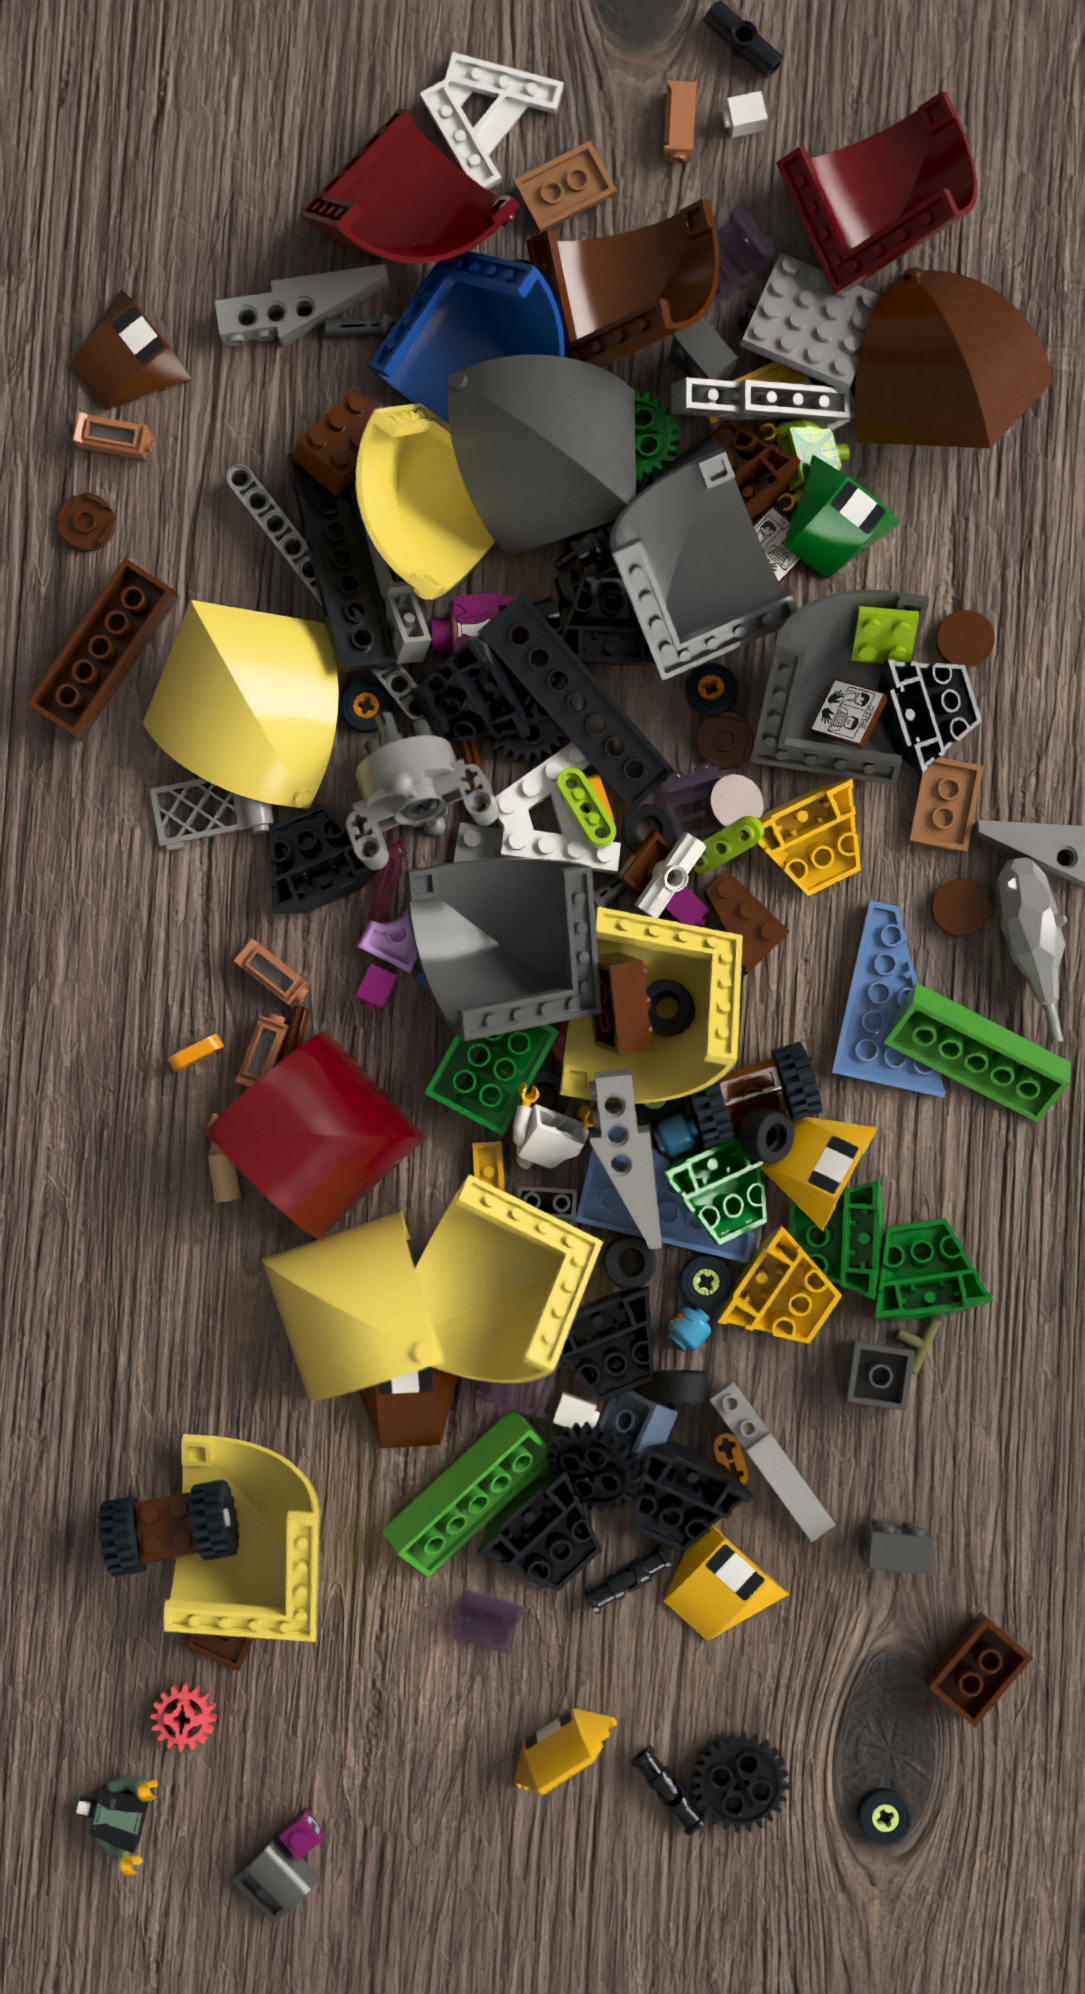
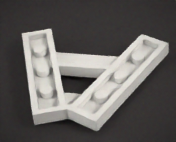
M453 52L445 79L422 91L420 98L461 170L488 190L502 182L499 172L489 157L491 152L528 107L556 114L564 82ZM472 92L497 98L473 128L461 108L463 103Z
M572 742L495 796L499 810L496 820L504 829L500 857L571 861L592 866V871L616 874L621 843L612 842L606 848H596L589 844L557 791L556 782L562 770L574 767L584 772L592 766ZM572 782L566 783V786L570 789L576 787ZM550 796L561 834L534 830L529 810Z

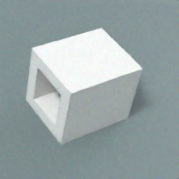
M761 91L727 98L726 109L722 110V120L724 127L730 129L731 138L765 131L768 118Z
M562 1391L553 1417V1423L564 1427L568 1426L571 1429L576 1422L581 1428L585 1422H588L591 1428L594 1429L600 1412L595 1411L596 1403Z

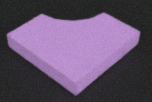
M408 907L400 917L391 922L379 923L369 920L357 947L410 973L418 956L411 931Z

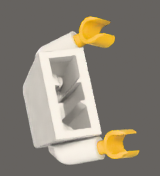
M524 1082L519 1084L517 1091L522 1098V1103L517 1106L513 1122V1142L517 1148V1163L524 1169H529L534 1163L550 1169L566 1159L578 1156L589 1135L588 1128L594 1126L593 1113L590 1111V1108L586 1105L579 1108L577 1116L582 1122L537 1104L530 1108V1104L539 1097L538 1089L532 1085L531 1092L525 1095L527 1085Z

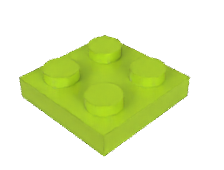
M859 606L851 661L884 664L885 660L910 662L918 626L919 611Z

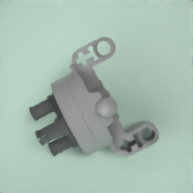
M383 712L385 721L378 714L374 720L382 740L372 739L364 744L368 756L363 759L355 772L363 800L352 804L355 811L347 817L346 825L357 857L370 870H380L388 863L389 853L382 835L383 831L403 824L412 825L414 828L423 826V830L427 835L432 837L439 836L445 830V820L443 817L448 813L447 805L463 799L466 809L479 825H490L498 818L499 810L490 783L481 769L474 764L465 765L463 759L456 761L451 744L442 737L433 736L426 719L418 720L411 725L413 737L403 738L398 733L393 713ZM473 780L478 790L474 791L471 786ZM487 804L485 810L477 812L480 805ZM363 826H364L365 832L368 834V835H366V836H364V834L362 833V831H363ZM377 848L376 853L373 856L367 857L368 853L372 849Z

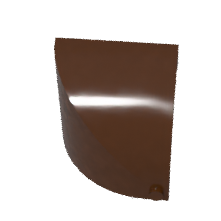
M700 199L681 209L680 213L668 219L617 235L588 240L557 241L555 231L547 229L526 240L530 263L544 277L557 303L564 334V357L587 362L600 368L694 324L707 312L716 292L719 275V251L710 200Z
M919 267L906 269L880 298L869 320L863 338L855 384V423L858 442L990 449L1053 382L1051 367L1039 337L1023 314L1010 301L989 286L957 273L921 270Z

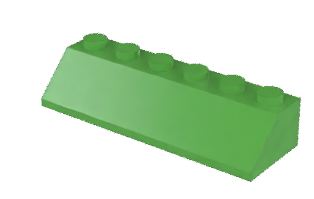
M917 982L901 1002L883 1042L887 1046L1037 1123L1070 1084L1071 1062Z
M512 1408L382 1530L383 1534L399 1556L429 1578L551 1463L546 1460L550 1453L548 1450L550 1447L549 1443L521 1414Z

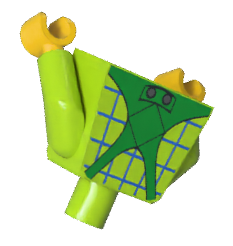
M806 419L780 423L779 427L776 428L770 423H766L761 427V433L768 431L773 433L770 437L762 438V441L770 445L774 444L777 440L779 450L790 456L794 455L801 460L789 484L790 491L795 490L796 493L793 495L785 493L778 498V502L785 498L790 499L792 502L789 507L782 509L784 513L792 511L795 503L801 499L803 493L801 489L803 483L807 481L812 466L810 464L812 455L817 456L838 470H841L840 462L849 459L850 452L847 444H836L831 430L821 429L820 426Z

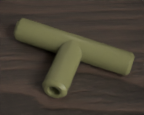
M930 1317L921 1338L901 1328L895 1334L897 1340L916 1348L912 1373L915 1375L918 1374L941 1324V1321L934 1317Z

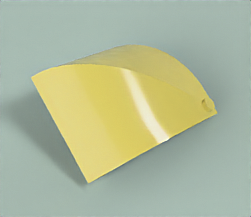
M421 403L375 409L365 428L357 457L356 490L361 516L372 542L383 559L399 576L414 587L413 591L419 597L425 600H433L455 587L481 561L496 541L480 519L466 490L455 457L449 424Z
M190 600L144 718L143 724L154 741L175 761L216 786L269 804L310 809L330 759L338 714L337 664L331 639L324 623Z
M597 907L595 921L598 956L620 952L643 960L648 973L647 980L645 981L646 988L652 983L663 979L674 980L684 985L693 999L695 1014L690 1026L681 1034L669 1037L660 1036L653 1032V1038L651 1039L652 1049L621 1055L595 1045L592 1015L568 1020L560 1095L591 1100L589 1082L595 1081L594 1072L630 1068L635 1104L680 1098L705 1089L717 1082L737 1061L743 935ZM669 997L659 1001L656 1006L658 1016L663 1019L672 1018L678 1012V1002ZM610 1097L606 1100V1103L620 1104L621 1100L617 1097Z
M468 1175L444 1212L415 1267L422 1296L444 1358V1362L432 1365L431 1367L465 1378L496 1383L529 1382L551 1373L557 1363L603 1241Z
M402 1211L262 1258V1263L309 1401L326 1399L356 1391L444 1362L413 1266L407 1240L411 1239Z
M183 1434L181 1441L183 1465L182 1494L190 1492L195 1484L222 1479L227 1481L228 1487L232 1491L231 1496L234 1497V1507L237 1510L239 1548L237 1549V1554L211 1560H203L199 1554L176 1558L170 1600L166 1599L164 1605V1631L316 1642L319 1505L315 1490L310 1481L292 1462L274 1451L257 1444L227 1437Z

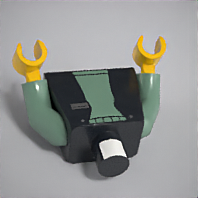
M131 1774L111 1780L107 1785H103L97 1800L81 1796L76 1812L77 1815L93 1818L89 1834L94 1836L96 1842L119 1864V1869L123 1875L137 1874L133 1870L132 1864H141L142 1858L138 1855L131 1856L130 1852L134 1853L140 1843L149 1801L157 1798L156 1795L151 1793L152 1787L158 1785L156 1780L146 1782L144 1779Z

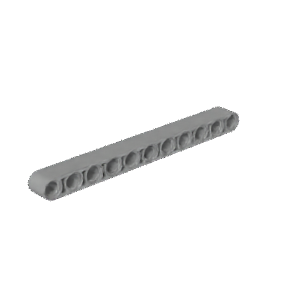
M242 464L232 466L227 472L226 479L233 494L323 609L315 577L308 578L304 576L305 570L312 566L307 542L252 471ZM237 477H248V482L245 485H234ZM258 498L266 500L263 508H252L254 500ZM275 521L284 523L283 528L278 532L269 530L270 525ZM291 544L301 545V550L296 555L288 554L287 548ZM348 608V612H352L355 615L354 618L362 617V613L357 608ZM361 634L354 636L356 642ZM401 664L387 667L384 670L377 668L369 669L411 723L426 719L423 714L415 716L410 713L411 706L416 703L410 693L417 684ZM398 680L408 683L407 689L402 693L392 690L393 684Z

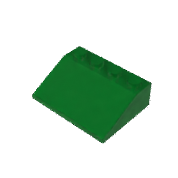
M545 1024L464 1041L456 1034L424 1094L503 1136L516 1113L517 1106L522 1101L517 1091L519 1084L524 1082L527 1085V1090L529 1089L559 1031Z

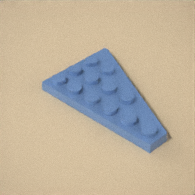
M869 900L831 1073L945 1098L946 1091L943 1087L940 1072L883 1043L901 1002L918 981L913 962L910 958L899 907Z

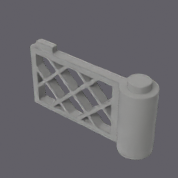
M203 778L149 789L159 844L161 847L166 846L167 851L185 848L184 842L251 829L253 834L269 831V826L274 824L269 803L253 800L230 792L224 800L213 793L216 785L211 784L208 789L203 786L211 784ZM196 786L206 791L197 806L185 799L189 790ZM183 789L180 795L175 792L177 790ZM170 792L178 797L169 812L160 807L158 794ZM210 795L223 803L214 817L202 810ZM232 798L234 800V806L230 804ZM182 801L194 808L186 823L173 815ZM227 806L236 812L238 824L225 826L218 821ZM162 812L166 814L164 819L162 817ZM199 812L211 820L205 831L197 832L190 827ZM172 818L183 827L176 837L166 839L165 826ZM215 824L221 826L220 828L212 829ZM187 830L192 832L191 834L184 835Z

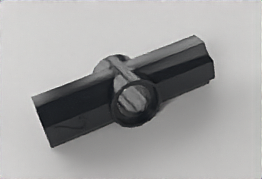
M721 0L715 2L704 16L703 22L729 45L732 54L738 58H744L766 79L771 77L783 62L784 57L758 34L756 26L750 21L742 20ZM745 36L750 41L740 42L737 38Z

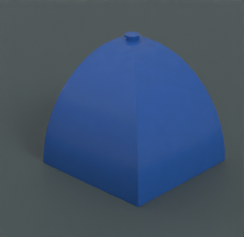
M466 251L458 256L437 261L367 366L412 404L421 403L449 424V374L501 357L515 355H552L564 357V334L557 303L544 277L534 265Z

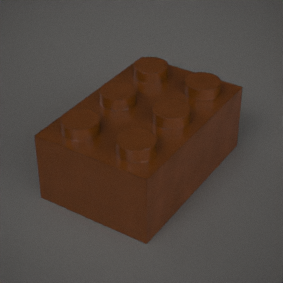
M354 389L297 439L292 459L334 496H337L356 479V465L361 439L374 410L378 408Z
M620 952L598 956L602 1013L592 1015L595 1045L618 1055L652 1049L653 1028L649 1022L648 1015L651 1003L649 995L646 993L645 984L648 973L643 960Z
M980 1611L925 1676L923 1681L931 1691L975 1728L1033 1657Z

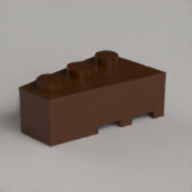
M727 869L703 893L723 932L743 935L741 968L745 976L790 932Z

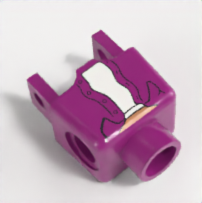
M496 591L452 598L449 602L450 617L431 618L433 653L452 652L453 654L471 636L485 642L477 631L517 596L498 597ZM532 652V654H531V662L533 663V665H534V652Z

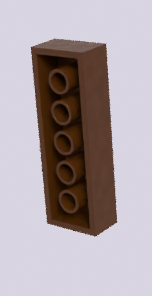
M124 558L26 704L82 742L179 598L174 589Z

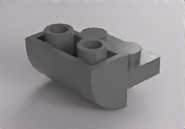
M518 1186L517 1199L575 1227L577 1189Z
M277 1833L234 1876L232 1881L275 1923L286 1912L289 1913L306 1896L320 1876L302 1858L297 1861Z

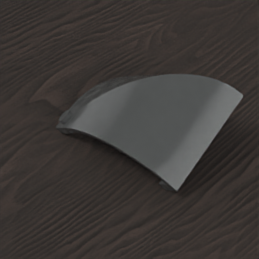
M552 355L501 357L448 375L449 428L460 474L480 519L496 543L509 557L616 521L625 507L636 497L635 391L616 375L587 362Z
M723 447L680 466L644 489L625 507L611 531L610 548L662 681L781 629L786 620L797 611L792 595L789 591L784 592L763 550L738 489L727 452Z
M852 590L821 597L795 611L786 620L777 637L750 762L896 785L902 764V755L897 754L893 749L882 712L864 749L815 735L810 731V728L834 679L878 690L883 664L851 661L859 606L919 611L918 626L911 661H913L919 634L929 604V596L888 590Z
M504 858L463 861L405 870L411 931L420 967L440 1014L461 1039L467 1041L602 1013L592 866L554 859Z

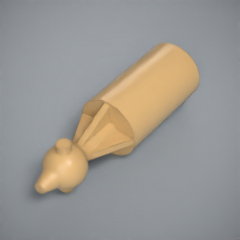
M217 1113L212 1114L208 1126L218 1117ZM212 1141L207 1157L214 1201L219 1203L241 1199L237 1168Z

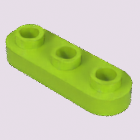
M574 767L565 768L559 773L556 788L589 844L596 848L610 846L616 836L614 822L585 774ZM572 782L576 787L570 789L566 786V783ZM588 807L591 812L583 813L580 808ZM602 831L605 837L599 838L595 832Z
M743 816L701 841L706 846L700 856L704 860V864L697 860L693 866V871L700 874L708 873L756 845L764 834V828L760 820L754 816ZM742 830H746L749 833V837H746ZM720 843L724 844L727 850H723L720 847Z

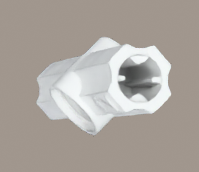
M684 832L666 859L654 866L652 871L653 878L634 905L650 917L658 918L675 892L682 890L687 885L688 873L706 846L697 838ZM673 870L672 879L667 881L668 874Z

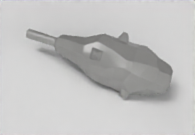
M1027 857L1011 859L1007 861L995 882L997 908L994 910V913L999 918L1000 928L1005 936L1011 959L1025 977L1037 1002L1044 1006L1051 1043L1063 1041L1055 1003L1059 999L1058 967L1066 945L1061 927L1067 922V917L1058 914L1055 898L1047 876L1037 864Z

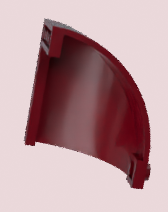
M943 91L918 107V110L906 118L858 143L809 158L805 147H797L776 162L834 294H842L851 290L972 211L977 199V178L972 154L948 94Z
M397 109L299 215L323 235L347 246L399 262L430 263L458 256L476 247L500 226L507 225L514 218V211L520 205L512 196L502 195L499 197L469 177L411 122L414 118L406 109Z
M327 1031L315 1035L280 1061L203 1131L274 1205L304 1231L317 1239H320L427 1138Z

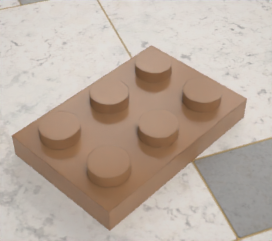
M591 141L513 180V184L539 233L547 229L549 230L617 195V190Z
M940 757L931 763L924 773H921L908 842L966 853L968 851L984 766Z

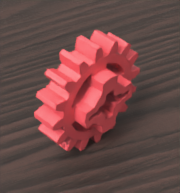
M185 1682L182 1689L179 1690V1687L173 1684L171 1694L166 1690L162 1691L160 1694L162 1700L156 1699L153 1704L158 1711H154L150 1715L151 1719L157 1720L152 1726V1731H161L158 1741L160 1742L165 1738L168 1739L167 1748L169 1749L176 1743L178 1744L179 1751H183L186 1744L193 1750L197 1746V1740L204 1744L207 1740L205 1733L212 1734L214 1727L209 1723L215 1722L217 1719V1715L210 1713L216 1704L207 1703L206 1700L210 1694L207 1692L200 1695L199 1685L194 1690H189V1683ZM179 1698L176 1707L166 1709V1706L171 1701ZM192 1700L195 1701V1702L200 1706L201 1709H198V1708L194 1705V1703L192 1702ZM183 1707H184L185 1717H188V1718H189V1719L187 1720L185 1726H184V1722H183L182 1716H178V1715L180 1714V1712L182 1711ZM167 1725H170L176 1733L171 1731ZM202 1725L197 1732L189 1735L190 1728Z

